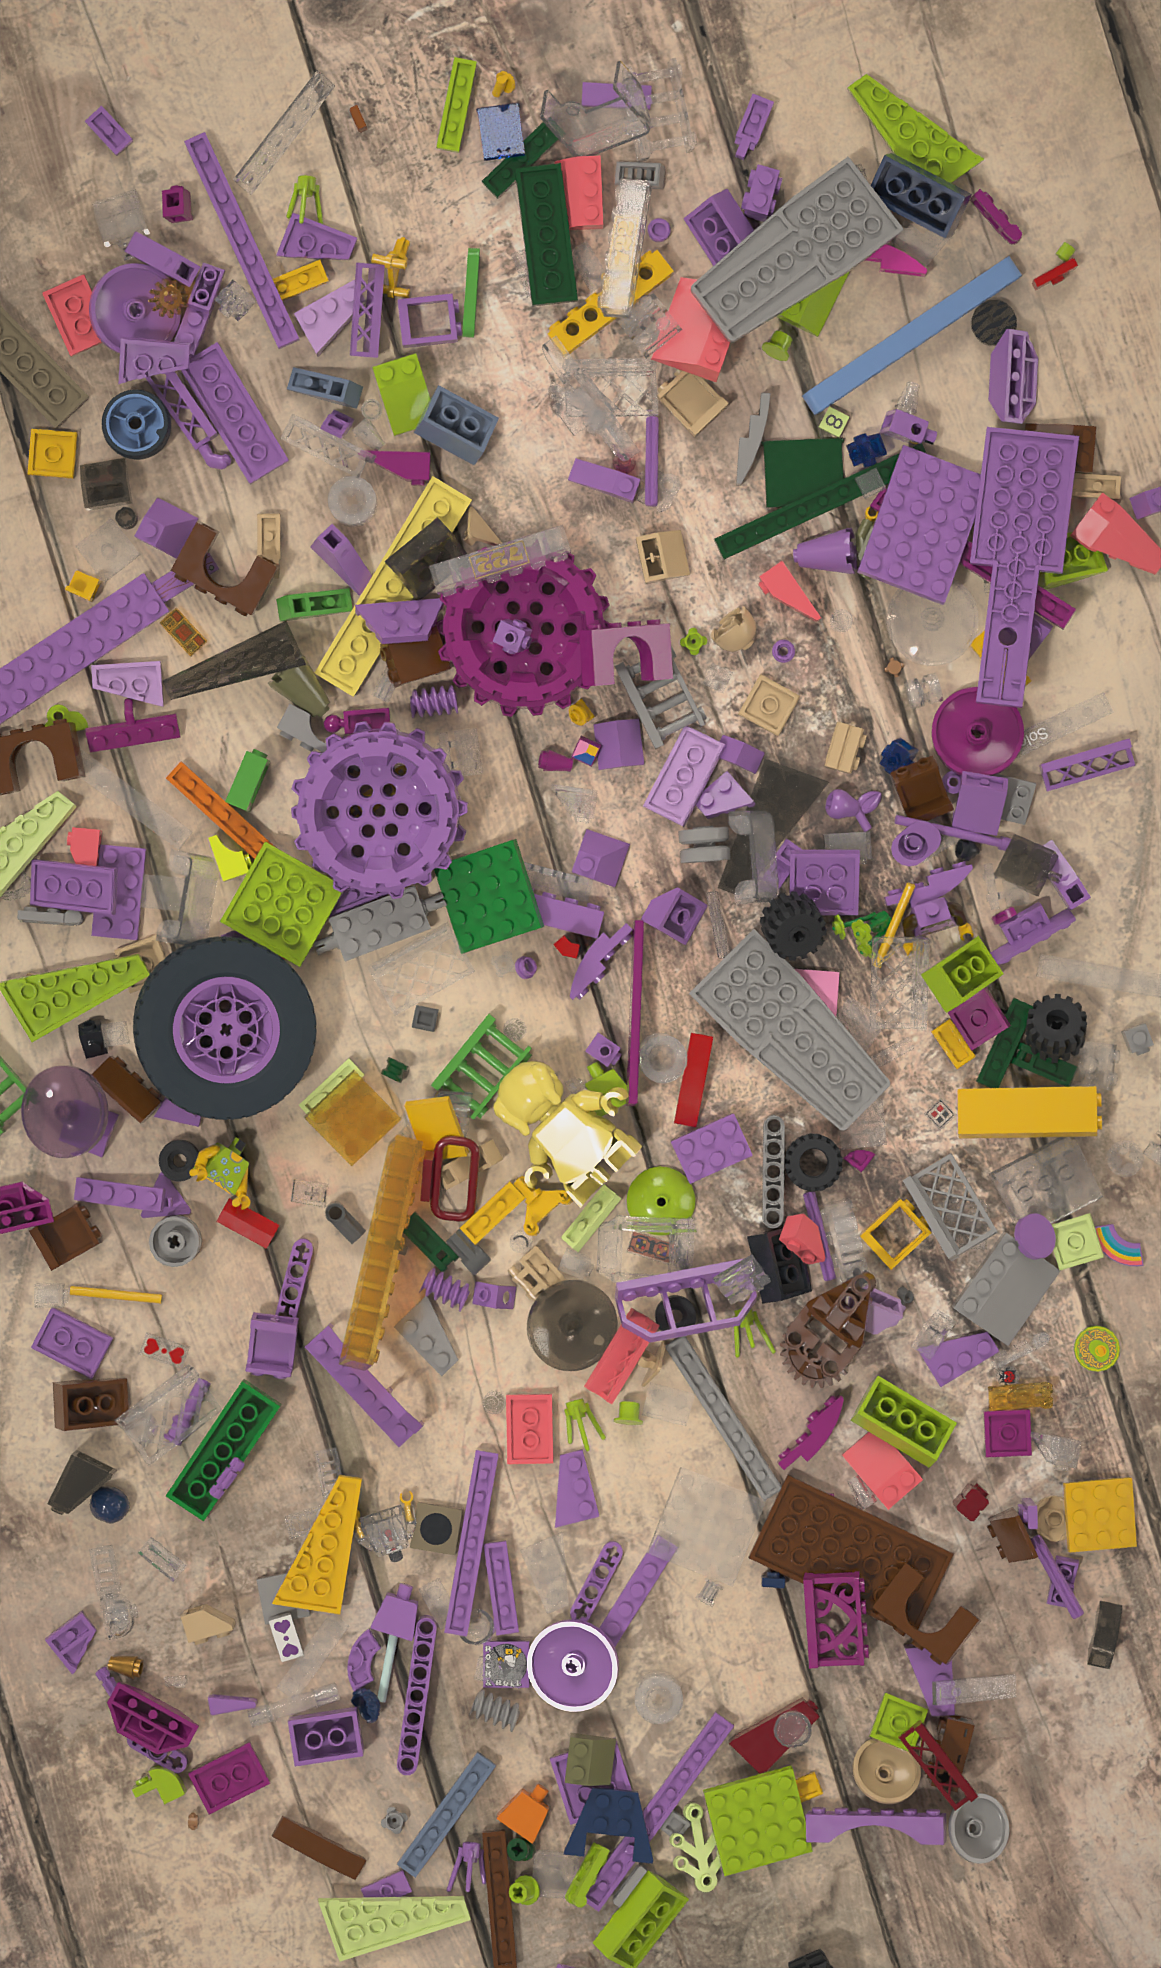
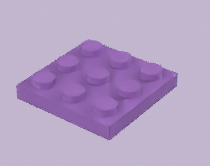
M790 850L789 896L791 892H797L799 896L802 893L807 895L809 899L814 901L821 915H858L860 850Z
M617 1740L610 1785L585 1786L565 1783L568 1752L550 1757L570 1825L577 1823L592 1787L632 1791Z

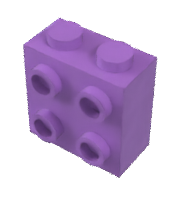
M759 164L756 170L751 169L747 185L751 190L750 193L745 192L741 209L745 210V217L765 222L767 216L773 215L776 200L772 198L774 194H779L783 179L779 177L780 170Z

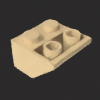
M681 530L658 532L636 537L645 585L690 575Z
M208 1604L184 1610L181 1615L188 1643L194 1642L195 1645L207 1642L214 1635L217 1638L228 1636L236 1625L234 1618Z

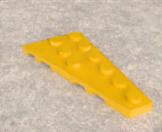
M345 1475L338 1476L272 1604L334 1614L341 1613L362 1478Z

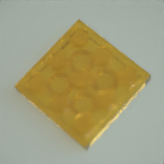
M355 1070L348 1074L304 1116L305 1120L351 1166L401 1120V1117Z

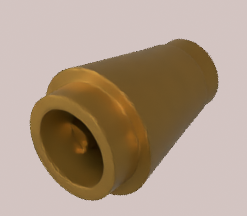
M111 1656L108 1670L132 1679L135 1677L140 1678L144 1661L139 1659L138 1656Z

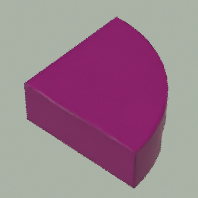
M1009 907L994 915L991 919L994 925H998L1017 915L1014 907Z
M855 1150L848 1153L843 1159L862 1173L875 1154L867 1150Z

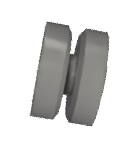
M703 826L678 831L679 843L682 845H694V848L680 851L681 863L730 860L729 847L715 846V842H724L729 839L728 827L714 828L713 826Z
M181 1215L168 1216L158 1222L152 1229L149 1238L150 1251L154 1258L163 1265L170 1267L183 1266L193 1260L199 1253L202 1244L201 1231L196 1223L188 1217ZM175 1236L179 1237L178 1241L180 1243L178 1245L172 1242V1238Z

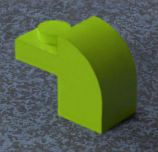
M161 1765L151 1767L148 1771L151 1778H148L146 1775L136 1780V1785L132 1788L135 1798L157 1788L164 1805L185 1795L187 1792L180 1775Z

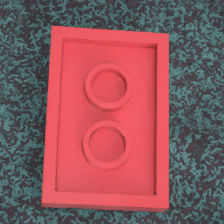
M84 274L42 293L71 357L102 343L94 332L90 321L89 302L92 290Z
M552 1394L506 1395L507 1464L553 1463Z

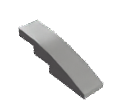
M761 393L759 416L750 415L749 437H740L736 486H741L757 454L768 417L771 393Z

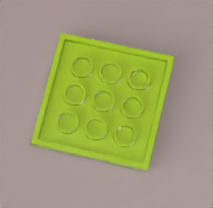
M264 842L220 922L301 967L342 893L333 888V879L273 845Z
M791 1765L703 1790L724 1876L813 1852L811 1842H806V1821Z

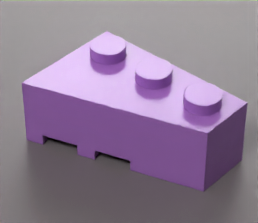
M904 1644L903 1646L931 1715H955L952 1660L948 1665L944 1663L939 1665L930 1658L931 1653L925 1648L921 1651L913 1644Z

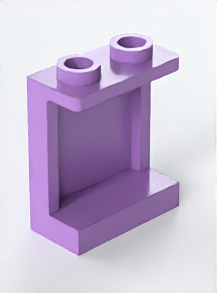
M962 771L960 790L952 816V827L984 835L997 836L1007 796L1008 778Z
M253 1312L245 1371L255 1376L267 1374L273 1375V1377L278 1379L291 1377L299 1318Z

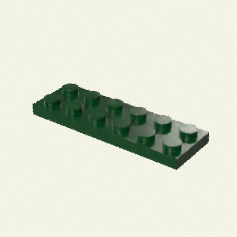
M561 163L515 168L532 307L577 302L578 296Z

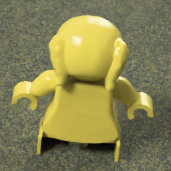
M537 1061L520 1063L500 1083L498 1097L493 1106L495 1115L504 1123L519 1130L523 1136L530 1134L528 1125L534 1124L538 1120L541 1122L533 1130L532 1137L528 1143L530 1162L533 1164L525 1173V1183L530 1188L536 1186L538 1179L535 1177L534 1171L542 1172L544 1178H550L553 1175L551 1167L546 1163L549 1156L560 1182L564 1185L566 1193L581 1207L611 1177L602 1166L597 1165L602 1158L617 1172L631 1156L634 1157L642 1148V1145L632 1135H626L622 1130L617 1129L611 1121L596 1115L597 1113L594 1111L602 1110L603 1107L606 1113L615 1116L618 1113V1107L611 1103V1097H616L622 1101L627 1099L629 1094L620 1087L612 1088L605 1096H603L602 1092L582 1090L576 1094H570L561 1103L564 1091L563 1084L550 1066Z

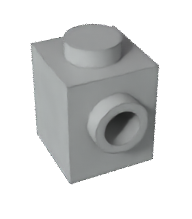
M1146 1023L1121 1031L1129 1053L1136 1052L1138 1056L1149 1052V1047L1154 1045Z

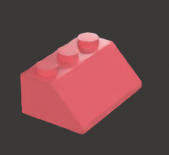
M577 156L555 161V164L561 163L569 230L603 229L601 156Z

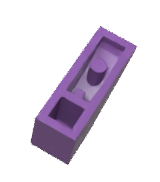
M575 458L568 481L632 504L641 480L620 471Z

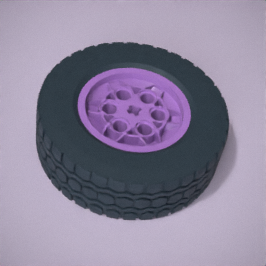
M218 936L186 944L166 956L154 968L138 995L133 1016V1036L139 1061L148 1078L163 1096L179 1108L194 1115L215 1120H234L262 1113L272 1108L271 1106L278 1104L286 1095L291 1093L304 1076L311 1062L315 1048L317 1024L309 992L297 972L282 957L256 942L237 937ZM222 1000H229L231 1002V1008L226 1012L219 1010L218 1006ZM242 1011H249L251 1013V1019L246 1023L239 1020V1015ZM203 1012L211 1014V1020L207 1024L199 1022V1015ZM224 1023L227 1026L231 1024L228 1034L220 1033L222 1030L221 1025ZM243 1034H250L252 1037L251 1043L247 1046L240 1044V1037ZM204 1035H209L212 1038V1042L208 1047H202L199 1043L200 1038ZM224 1046L232 1048V1054L228 1058L220 1056V1050Z

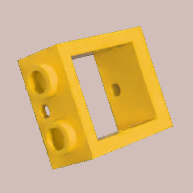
M898 1198L859 1234L890 1270L932 1233L928 1229L929 1225L923 1216L918 1218L913 1213L916 1208L907 1199L902 1201ZM900 1207L922 1232L892 1258L870 1233Z

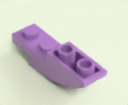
M203 263L187 303V309L174 342L191 344V358H194L199 342L202 341L225 270Z
M964 861L953 864V869L945 872L943 867L931 870V875L926 876L928 886H924L923 882L914 884L915 889L909 900L910 909L947 894L966 878L973 869L972 864L966 866ZM901 888L888 891L889 896L884 897L886 906L899 903L903 893Z
M627 923L610 939L603 932L589 948L577 969L570 992L572 1000L576 997L580 1000L589 991L586 987L592 981L597 984L606 975L603 972L606 968L600 961L602 959L607 961L616 953L613 948L619 942L623 946L632 937L630 932L633 929Z

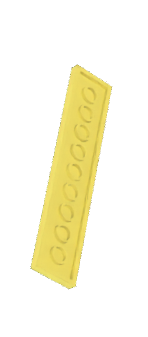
M432 476L355 605L411 601L472 499ZM355 606L314 674L352 697L355 696L378 658L381 648L380 641L376 638L375 633L368 629L366 621L361 615H356Z

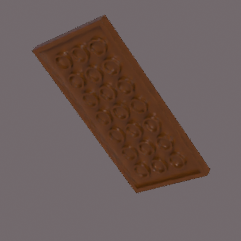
M787 1474L748 1558L804 1584V1573L828 1574L859 1571L860 1578H864L865 1592H861V1600H866V1614L880 1621L882 1620L875 1615L876 1610L873 1606L905 1563H908L926 1577L925 1581L911 1598L908 1607L909 1618L912 1624L919 1629L954 1553ZM833 1583L814 1584L815 1587L831 1591ZM841 1583L837 1586L835 1594L839 1595L840 1591L846 1588L844 1593L850 1596L853 1593V1587L848 1583ZM856 1600L850 1603L854 1609H856ZM887 1620L886 1622H884V1623H886V1624H888V1625H890V1626H892V1627L895 1626V1625H894L891 1621H889V1620Z

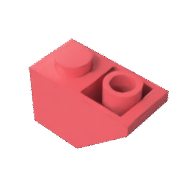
M805 1214L787 1216L779 1240L806 1264L824 1262L826 1257L819 1227Z

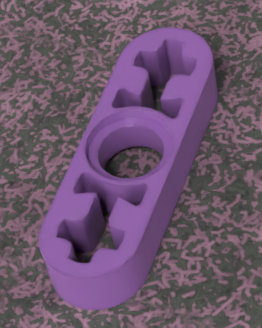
M127 1738V1743L132 1749L174 1773L184 1771L188 1764L187 1756L178 1749L173 1750L169 1756L174 1759L178 1756L181 1757L183 1766L173 1767V1761L169 1758L166 1762L162 1761L168 1752L158 1757L154 1756L150 1750H144L143 1746L135 1744Z

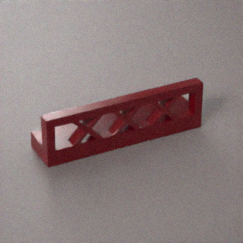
M921 1720L898 1736L955 1811L969 1800L973 1802L978 1798L976 1791ZM916 1731L921 1737V1745H910L905 1738ZM914 1749L920 1750L919 1755L915 1752ZM923 1750L933 1752L935 1755L934 1765L925 1764L922 1761ZM929 1768H934L933 1774L929 1770ZM937 1769H944L950 1774L949 1783L939 1782L936 1779ZM943 1786H948V1792H946ZM951 1787L960 1788L966 1796L955 1803L950 1797Z

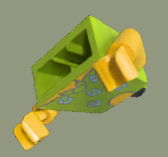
M235 1137L228 1148L217 1142L199 1151L195 1166L189 1171L190 1176L197 1175V1182L208 1179L232 1196L236 1195L237 1198L233 1199L232 1205L237 1207L242 1204L241 1209L243 1210L250 1206V1199L246 1196L249 1162L240 1157L247 1144Z

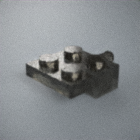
M1016 834L1013 835L994 873L997 878L1014 884L1019 889L1037 897L1047 879L1059 883V879H1062V874L1052 871L1058 858L1054 850Z

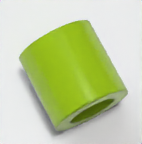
M1064 242L1056 252V255L1066 262L1076 250Z

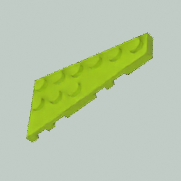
M140 954L1 981L0 991L31 1042H34L148 977L151 972Z

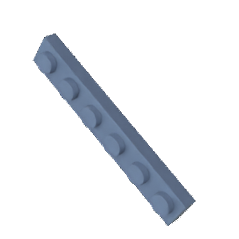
M477 1751L397 1862L399 1867L416 1878L496 1767L495 1763Z

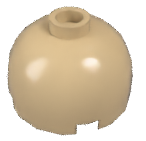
M738 607L725 615L719 621L722 626L718 630L714 628L710 635L711 639L723 650L729 652L741 649L746 650L754 643L753 638L756 634L757 626L751 613L745 607H742V611Z

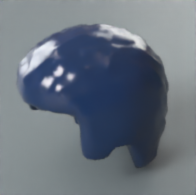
M103 1486L94 1491L89 1504L94 1517L109 1524L122 1520L130 1508L127 1496L118 1488Z

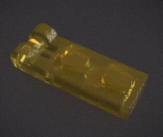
M1049 1382L989 1386V1411L1032 1407L1052 1408L1053 1398L1051 1394L1053 1393V1385ZM1040 1393L1042 1396H1035V1394Z

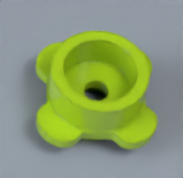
M690 628L687 636L680 640V645L690 650L691 655L699 654V649L707 644V638L701 636L696 628Z

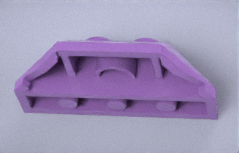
M1006 329L991 353L988 400L1002 422L1023 424L1025 418L1036 404L1038 356L1026 331Z

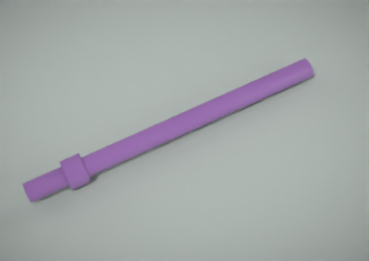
M900 815L895 817V824L907 827L914 822L922 821ZM931 823L937 827L942 835L996 846L999 850H1013L1026 853L1028 848L1027 844L1011 841V838L1001 836L998 838Z

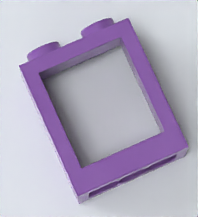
M452 293L398 299L403 348L458 342V336H462L461 323L456 322L455 313H459L458 299L453 300ZM448 302L451 334L411 338L408 306Z

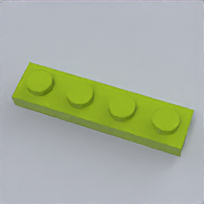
M454 57L436 146L437 149L455 153L460 151L477 61Z

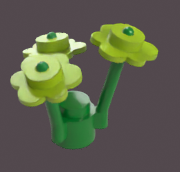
M883 910L878 914L873 912L867 916L843 923L840 916L836 915L834 916V922H832V930L836 935L839 934L840 939L843 940L846 937L845 928L851 926L854 937L857 939L855 942L858 945V951L864 957L869 956L873 959L876 954L871 946L886 934L891 917ZM871 931L877 933L873 938L870 934Z

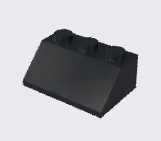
M783 1227L747 1236L762 1304L783 1301L812 1292L806 1263L779 1240Z

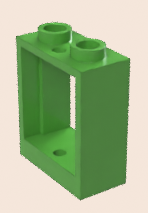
M253 749L252 753L246 751L226 798V803L250 812L271 761L266 759L268 755L256 749Z

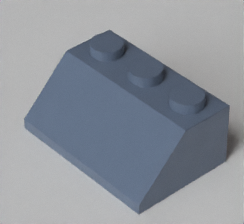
M438 385L414 433L475 465L483 454L499 418Z

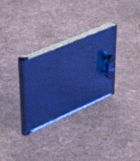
M519 103L476 109L484 161L525 156Z

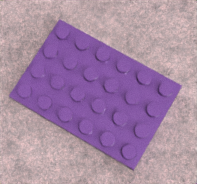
M903 445L857 572L944 605L976 516L981 474Z

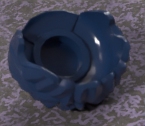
M366 1688L354 1691L351 1703L358 1707L362 1718L367 1723L376 1722L378 1716H380L381 1709L377 1695Z

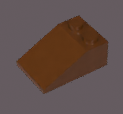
M1025 423V431L1079 436L1075 473H1093L1097 426Z
M127 1378L53 1382L54 1422L56 1429L70 1431L129 1424Z
M1013 1507L988 1518L990 1522L987 1525L988 1531L992 1538L997 1537L1000 1545L996 1546L1002 1559L1006 1558L1009 1563L1038 1557L1024 1524Z

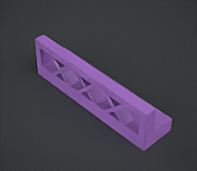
M356 263L350 356L378 358L385 265ZM362 268H369L367 284L362 279ZM367 290L365 307L360 302V295ZM365 313V328L363 330L358 323L359 318ZM364 337L363 352H358L357 341Z
M175 371L165 373V385L155 384L151 377L148 376L146 378L196 451L218 436V433ZM169 380L174 387L168 386ZM158 388L164 389L163 394L160 392ZM167 389L179 393L178 404L167 402ZM182 399L187 406L181 405ZM172 407H177L176 413L174 412ZM180 408L188 409L192 412L191 423L181 422L179 419ZM195 418L197 419L200 425L194 424ZM184 425L190 426V431H189V432H188V430L185 428ZM193 427L204 429L208 436L196 443L192 438Z
M1130 738L1039 765L1046 791L1135 766L1130 749L1132 747ZM1125 750L1129 763L1119 765L1112 761L1116 752ZM1112 754L1110 759L1106 758L1105 755ZM1098 757L1107 761L1104 770L1099 772L1090 767L1093 760ZM1090 760L1088 765L1082 763L1084 761ZM1110 763L1116 766L1108 769ZM1079 764L1086 768L1081 777L1075 778L1068 774L1072 765ZM1068 766L1066 772L1061 770V768ZM1056 770L1062 773L1063 777L1060 783L1050 786L1047 772ZM1088 770L1094 772L1092 774L1086 775ZM1066 776L1072 779V780H1068V781L1063 782V781L1065 780Z

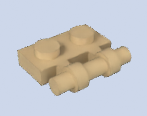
M537 1245L519 1260L525 1268L519 1271L513 1265L507 1270L513 1277L512 1281L515 1284L518 1283L526 1292L525 1295L528 1299H532L537 1305L544 1300L538 1292L544 1288L550 1295L567 1280ZM529 1273L538 1282L534 1287L525 1278Z

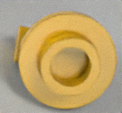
M500 71L496 75V83L492 91L494 97H500L502 92L511 93L515 90V79L510 73Z
M582 698L569 707L570 720L579 726L595 718Z

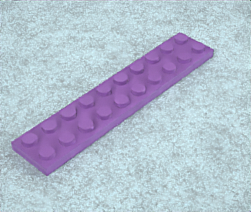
M145 573L0 668V725L170 612Z

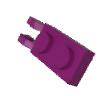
M979 189L970 198V201L1007 243L1011 245L1017 244L1022 238V232L1019 230V227L1016 224H1010L1007 214L1002 209L998 210L993 204V198L987 192Z

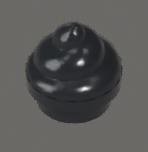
M959 840L955 847V855L962 861H970L980 853L974 841Z

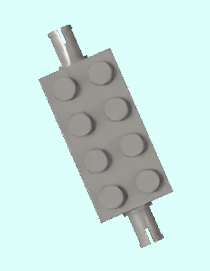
M415 886L404 890L402 898L392 899L389 895L329 918L333 929L332 935L315 941L314 946L325 945L316 949L318 955L338 948V950H341L346 962L431 929L427 919L428 913L446 907L447 904L445 900L436 903V901L444 898L442 893L424 900L420 899Z

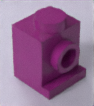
M176 185L171 186L168 190H162L163 218L171 223L193 220L191 215V195L183 186Z

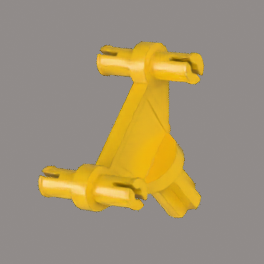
M405 237L397 239L393 251H390L387 256L373 253L371 263L385 265V268H387L389 285L383 284V294H387V297L390 298L398 296L407 299L410 295V289L397 287L400 269L406 270L408 259L406 254L410 241L406 240Z
M524 1176L517 1178L514 1182V1186L526 1198L527 1210L524 1231L529 1236H537V1233L539 1234L538 1223L560 1203L570 1205L573 1202V1199L565 1190L542 1191L540 1188L528 1187Z

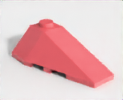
M1103 492L1070 535L1088 550L1108 554L1109 558L1129 562L1131 566L1154 575L1161 568V548L1119 504Z

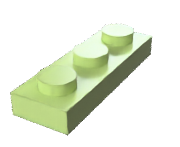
M348 1058L299 1106L315 1122L365 1074Z
M603 1184L561 1238L579 1252L621 1198Z

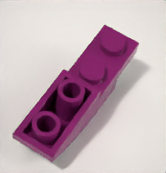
M840 1394L837 1397L835 1395L829 1397L824 1402L825 1407L820 1412L817 1410L812 1412L806 1418L808 1422L805 1424L811 1432L808 1434L806 1432L802 1433L795 1440L797 1444L791 1449L787 1447L778 1455L780 1459L777 1463L783 1470L800 1456L808 1462L825 1444L842 1410L844 1398Z

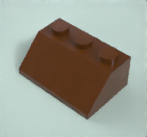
M109 1056L89 1078L140 1124L144 1123L162 1104L163 1101L159 1099L162 1095L152 1086L148 1089L143 1084L145 1080L137 1072L131 1073L125 1067L128 1064L119 1056L116 1058Z

